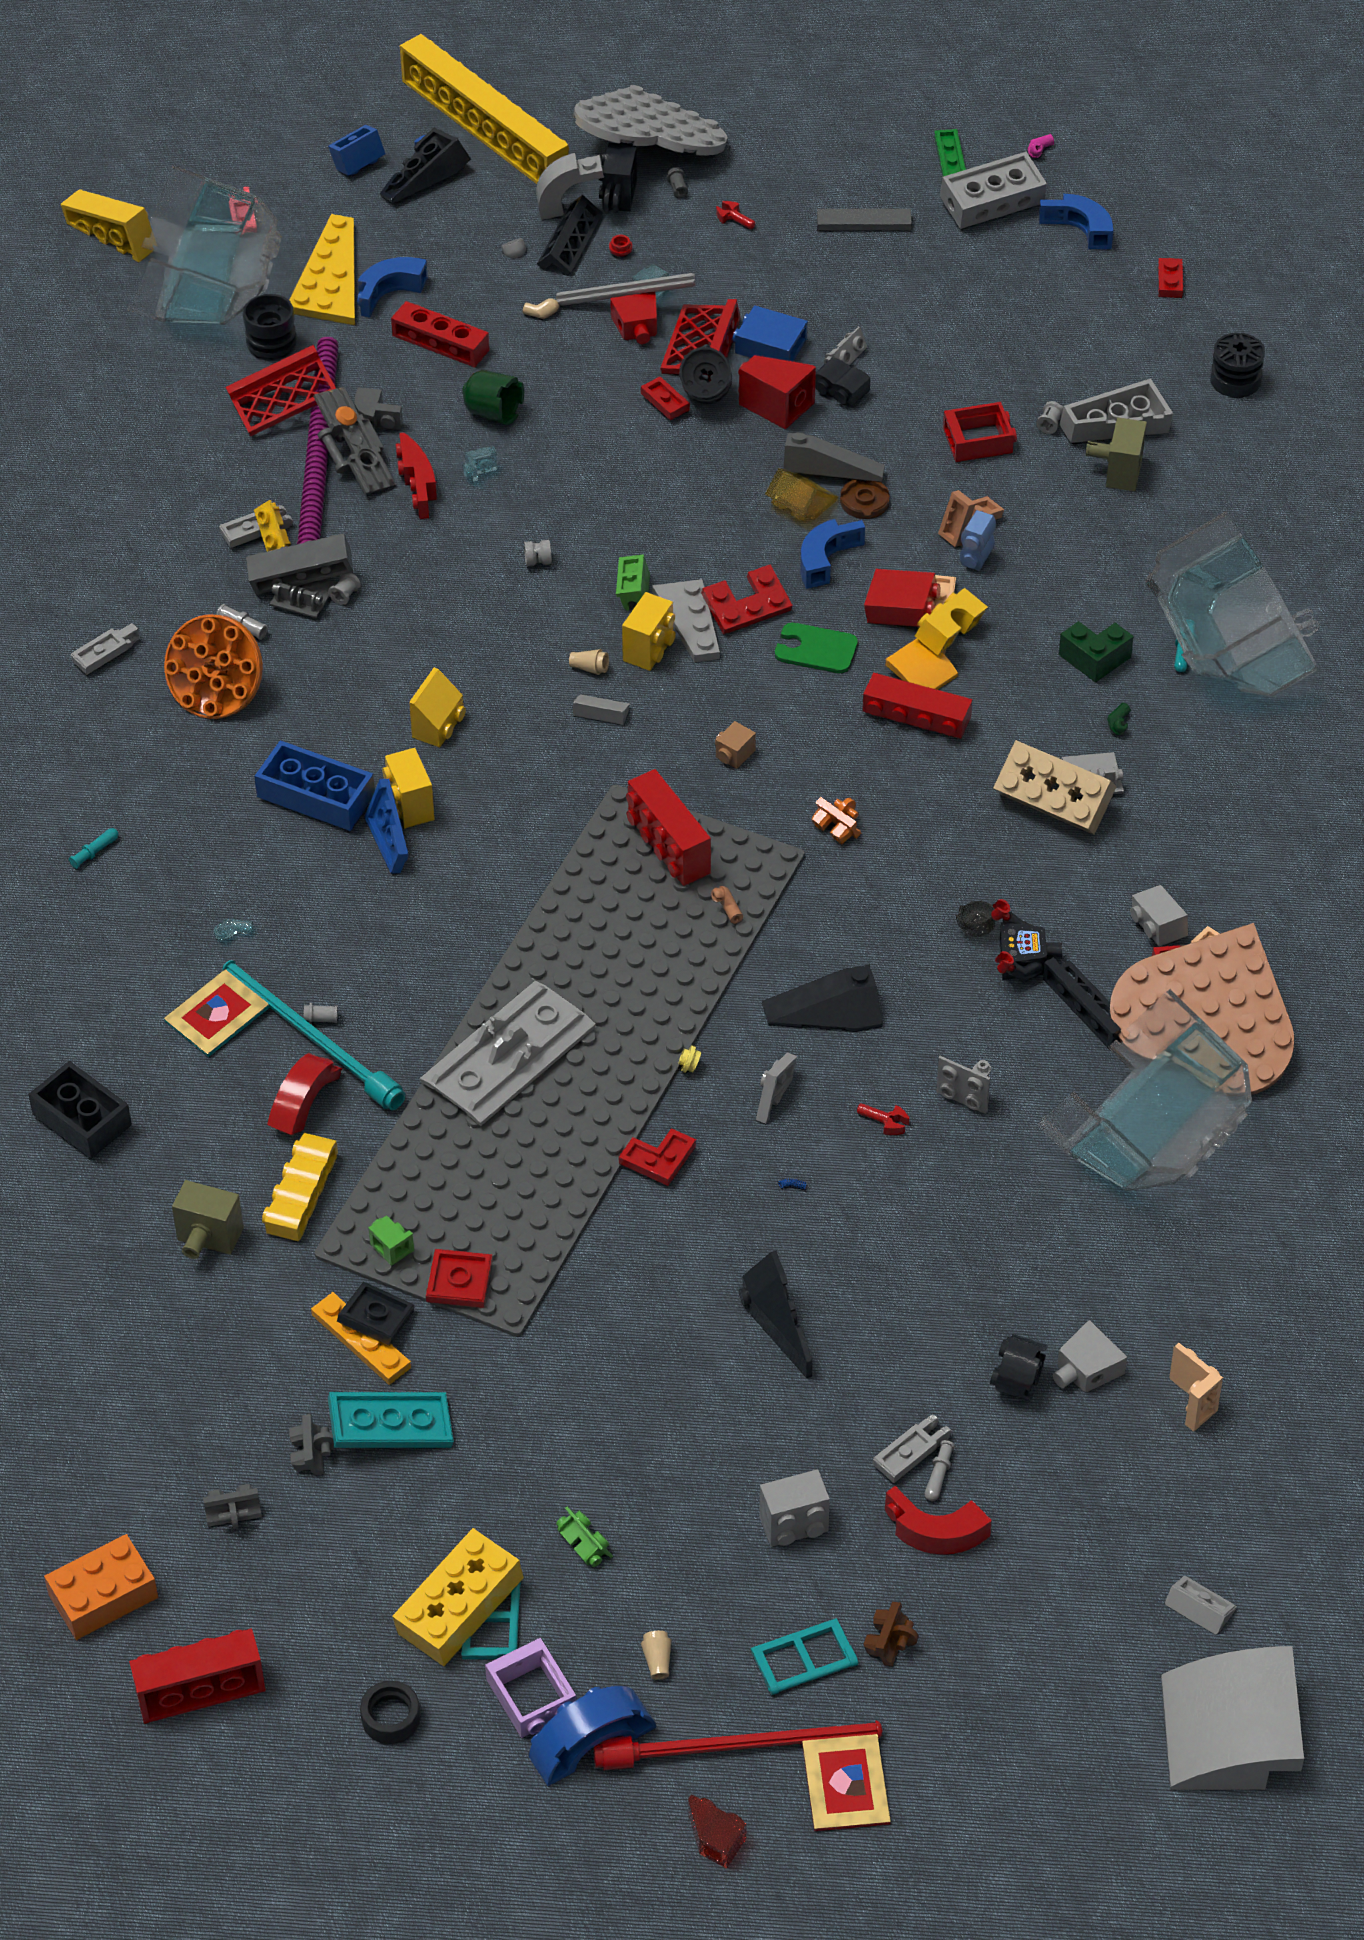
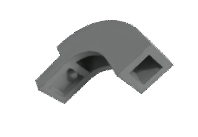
M575 153L557 159L544 170L536 188L541 220L563 216L562 196L569 187L580 182L604 178L599 155L576 160Z

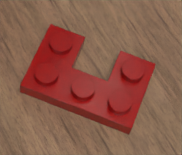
M771 564L748 572L747 579L755 594L736 601L725 580L702 588L701 594L723 635L791 611L793 605Z

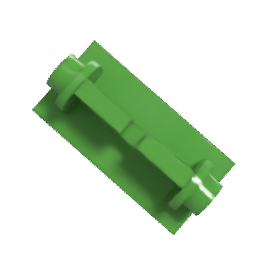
M566 1507L565 1509L570 1515L567 1518L565 1516L561 1517L557 1521V1530L571 1546L579 1539L582 1540L574 1550L587 1565L596 1567L601 1563V1556L603 1554L612 1558L613 1555L606 1548L610 1543L599 1531L594 1534L589 1529L592 1523L583 1512L579 1510L575 1513L569 1507Z

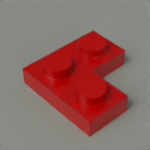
M672 1128L658 1148L632 1137L619 1156V1164L669 1186L696 1147V1139Z

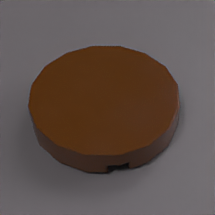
M854 479L846 483L841 489L840 504L842 509L853 517L861 519L875 518L883 514L889 507L890 496L888 488L879 481H859V479Z

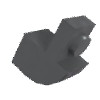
M357 388L354 406L359 415L362 414L364 419H369L375 432L377 428L402 429V406L383 404L382 390Z

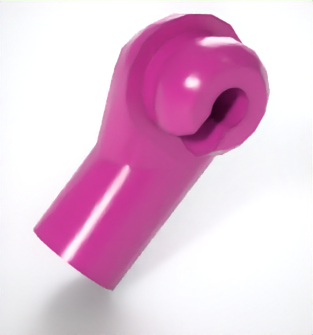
M1048 134L1032 139L1028 146V154L1033 158L1040 157L1043 148L1054 145L1053 136Z

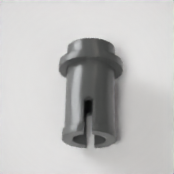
M677 167L668 171L667 181L672 186L674 196L681 198L686 196L688 188L684 181V171Z

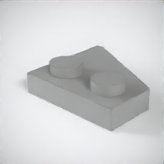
M786 1053L780 1060L774 1062L773 1067L769 1071L766 1070L760 1082L763 1091L757 1112V1121L765 1124L769 1121L772 1104L778 1105L792 1081L797 1056Z

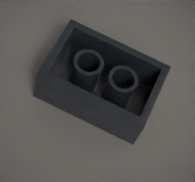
M70 1060L28 1094L32 1115L90 1159L132 1125L129 1105Z

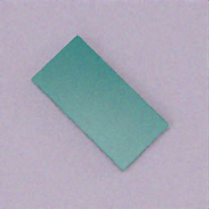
M329 1392L328 1404L334 1448H452L454 1441L446 1392Z

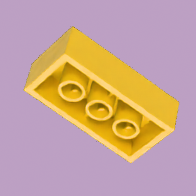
M472 1528L392 1616L397 1633L436 1662L445 1666L459 1651L462 1644L476 1632L524 1578L519 1559Z

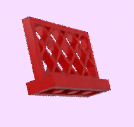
M728 299L726 305L683 304L660 367L661 373L679 374L684 356L706 344L720 351L727 359L733 342L734 332L741 319L737 299ZM688 313H698L697 316L691 319L687 317ZM714 314H721V316L713 320L710 318ZM702 320H705L707 322L706 324L700 327H697L695 325L701 322ZM689 327L693 330L685 335L681 333ZM712 328L716 330L715 332L709 335L704 334V332ZM698 335L702 338L694 343L689 341ZM683 343L687 345V347L679 351L675 349ZM678 359L681 361V363L677 365H669L670 363Z
M314 345L227 386L226 390L251 437L317 405L313 396L319 393L316 392L319 384L329 386V390L336 389ZM316 369H320L317 377L307 375ZM298 380L294 388L285 386L289 382ZM304 381L313 383L310 391L301 389ZM276 390L273 398L263 397V395ZM282 392L291 393L288 401L278 400ZM297 395L307 396L304 402L300 404L294 403ZM250 401H254L250 409L241 407ZM260 402L269 404L266 412L257 410ZM275 405L285 407L283 412L279 414L272 413ZM253 416L262 418L260 423L252 427L250 426Z

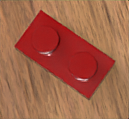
M1159 258L1158 297L1182 298V259Z
M661 377L641 386V394L669 420L690 410V403Z

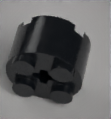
M1016 1334L1003 1339L998 1354L1003 1359L1001 1365L998 1368H994L990 1384L995 1386L996 1391L1030 1402L1034 1394L1028 1391H1031L1032 1385L1037 1386L1046 1358V1355L1042 1354L1041 1351L1047 1350L1048 1345Z

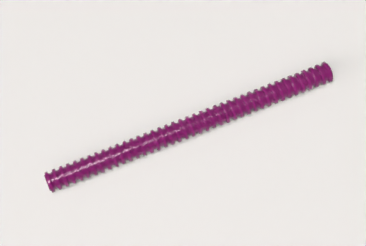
M323 337L318 340L316 351L335 385L339 344L332 337ZM320 369L314 370V377H317ZM319 384L316 392L322 393L329 390L330 387ZM318 405L311 407L297 544L318 540L321 536L329 451L317 435L321 430L329 428Z

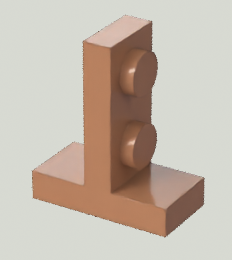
M959 490L951 493L938 534L954 547L961 546L962 532L976 510L993 515L996 520L1002 518L1004 509L988 496L972 501Z

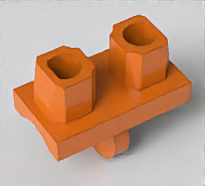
M822 797L817 800L818 810L811 818L817 828L824 831L831 822L836 824L830 831V835L841 845L851 836L856 839L860 836L861 831L856 828L857 822L853 820L859 815L854 810L856 802L853 799L847 798L843 802L837 799L834 802V806Z

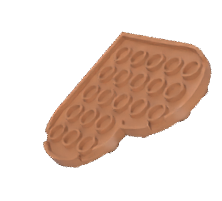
M1254 923L1145 958L1132 965L1123 973L1112 992L1110 1002L1111 1019L1121 1028V1033L1118 1035L1119 1039L1129 1051L1155 1063L1168 1064L1185 1061L1187 1068L1198 1082L1205 1087L1207 1086L1221 1092L1222 1095L1242 1097L1257 1094L1268 1089L1283 1076L1292 1059L1294 1050L1292 1024Z

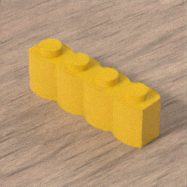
M304 1133L300 1141H295L292 1149L293 1157L290 1163H285L283 1168V1180L280 1185L276 1184L272 1194L273 1202L263 1212L262 1223L265 1224L267 1234L300 1241L308 1220L315 1209L318 1197L326 1184L328 1174L331 1172L338 1154L336 1140Z

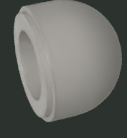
M522 238L507 242L501 247L504 255L509 258H519L526 252V245Z

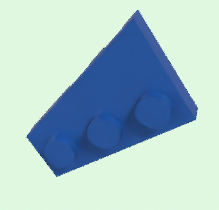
M379 779L364 818L390 873H401L404 863L408 859V850L390 780Z

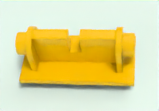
M271 500L254 509L267 552L291 545L286 529H280L279 527L284 524L279 511L280 508L276 506L275 502L272 503Z

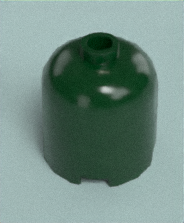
M480 370L469 377L463 386L462 394L464 405L470 413L509 425L518 417V414L515 412L518 404H523L525 390L523 382H519L517 377Z

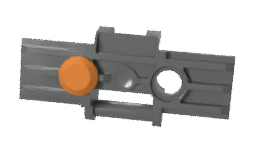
M345 387L315 394L313 397L329 428L321 430L317 436L328 449L336 465V472L353 471L365 495L395 487L396 483L381 457L384 447L369 419H364L362 414L359 415ZM333 438L339 443L346 441L352 453L346 461H344ZM370 459L372 464L366 465L363 462Z

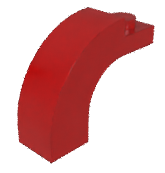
M310 1053L300 1058L287 1074L276 1095L267 1125L290 1135L304 1130L310 1107L317 1093L327 1083L340 1079L342 1068L333 1065L334 1062L330 1059L318 1057Z
M896 1486L886 1492L885 1511L891 1520L896 1521L895 1535L901 1541L917 1550L941 1555L961 1553L976 1547L990 1537L992 1520L972 1500L951 1514L936 1516L919 1510Z

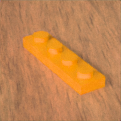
M334 1292L311 1308L312 1316L388 1385L411 1369V1361L392 1344L386 1345L338 1323V1314L346 1303Z

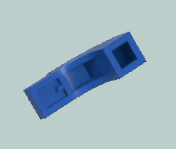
M1063 194V200H1040L1039 224H1068L1081 229L1087 236L1088 249H1112V219L1100 204L1089 198L1074 194Z
M397 257L381 261L368 268L358 279L359 294L357 305L360 306L361 316L370 318L378 300L386 293L397 290L421 293L428 279L427 260L414 257Z
M832 519L818 525L808 533L801 546L800 574L806 589L830 583L831 565L827 558L831 554L840 550L865 545V525L862 520L838 525L836 520Z

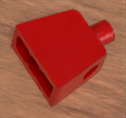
M655 291L610 298L611 318L623 339H636L637 343L646 344L649 342L650 337L657 334Z

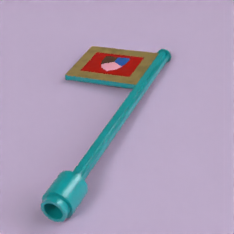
M234 960L227 961L219 975L164 1018L165 1023L209 1057L268 1008H271L362 1080L365 1084L364 1092L384 1109L396 1110L405 1100L406 1094L401 1085L383 1071L370 1072L239 968Z

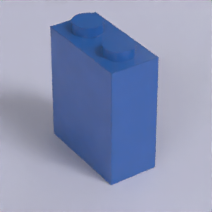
M754 305L750 313L745 314L740 329L737 328L734 332L735 353L749 358L756 355L793 362L807 340L808 321Z

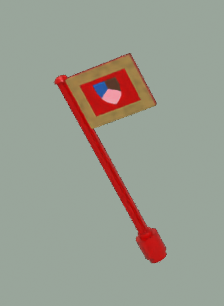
M875 1720V1723L644 1744L632 1742L631 1736L612 1737L593 1747L595 1768L603 1767V1770L634 1768V1761H639L640 1758L802 1744L814 1831L890 1824L878 1739L882 1736L883 1729L881 1723Z

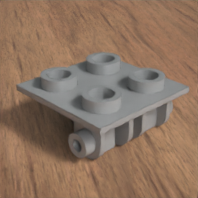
M1114 752L1062 757V760L1111 780L1116 785L1114 794L1124 793L1121 782L1123 780V771L1118 769ZM1079 793L1075 797H1083V795Z
M939 1056L936 1092L942 1094L945 1098L958 1101L972 1110H978L987 1114L991 1066L987 1061L980 1060L971 1070Z

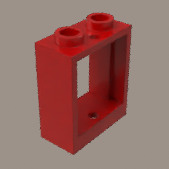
M1001 402L944 411L943 431L955 462L1013 453V443L1017 442L1016 430L1011 428L1009 412L1004 411ZM996 425L999 435L965 440L962 430Z

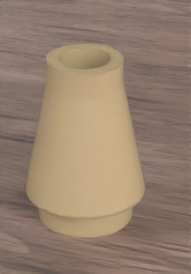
M601 649L571 652L569 666L600 675L608 670L609 655Z
M658 1630L645 1633L641 1646L651 1678L656 1680L669 1677L672 1640L668 1638V1633Z

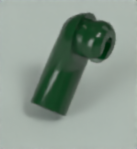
M1121 703L1107 717L1110 731L1116 735L1124 734L1128 728V723H1124V718L1131 712L1128 704Z

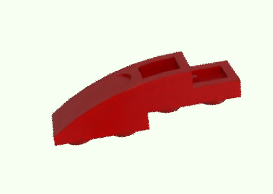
M399 433L400 443L396 444L397 458H402V460L398 461L399 476L404 475L405 485H410L411 492H416V494H412L413 509H418L419 519L429 518L428 501L437 500L434 472L420 446L407 434Z

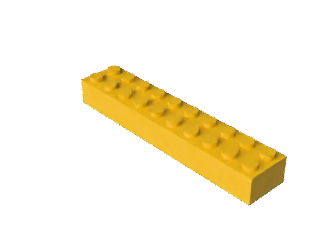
M419 34L400 45L402 82L536 184L541 174L550 164L563 156L569 155V146L566 141L560 139L550 129L544 127L534 117H531L519 106L508 100L505 95L499 93L490 84L479 78L477 74L471 72L461 62H458L446 51L435 45L433 41Z

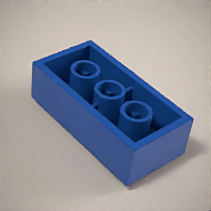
M281 740L254 776L258 798L351 831L363 814L375 792L373 773Z

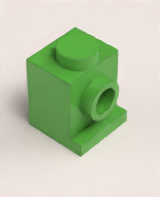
M387 1215L375 1220L368 1227L370 1245L391 1266L414 1251L413 1233L410 1230L405 1232L400 1223H394Z

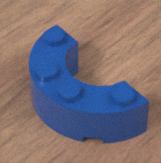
M611 1686L602 1689L594 1687L585 1696L574 1702L568 1701L557 1709V1714L531 1739L532 1745L529 1751V1758L546 1785L550 1786L574 1773L580 1759L600 1742L616 1736H631L633 1741L655 1729L656 1723L633 1689L626 1686Z

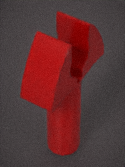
M722 201V208L716 206V215L722 224L732 219L749 229L755 227L754 220L739 213V203Z
M862 1103L857 1107L858 1114L884 1124V1135H900L905 1133V1126L895 1123L896 1121L909 1126V1116L897 1105H895L894 1110L891 1112H884Z

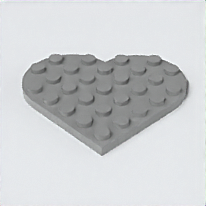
M630 85L628 88L618 89L601 96H593L591 99L580 100L575 105L573 118H576L575 123L581 129L594 136L615 143H633V146L656 144L681 153L685 151L689 153L696 152V155H715L724 151L727 142V135L717 126L718 122L701 118L697 112L686 111L680 108L679 104L662 100L661 96L646 93L642 87Z

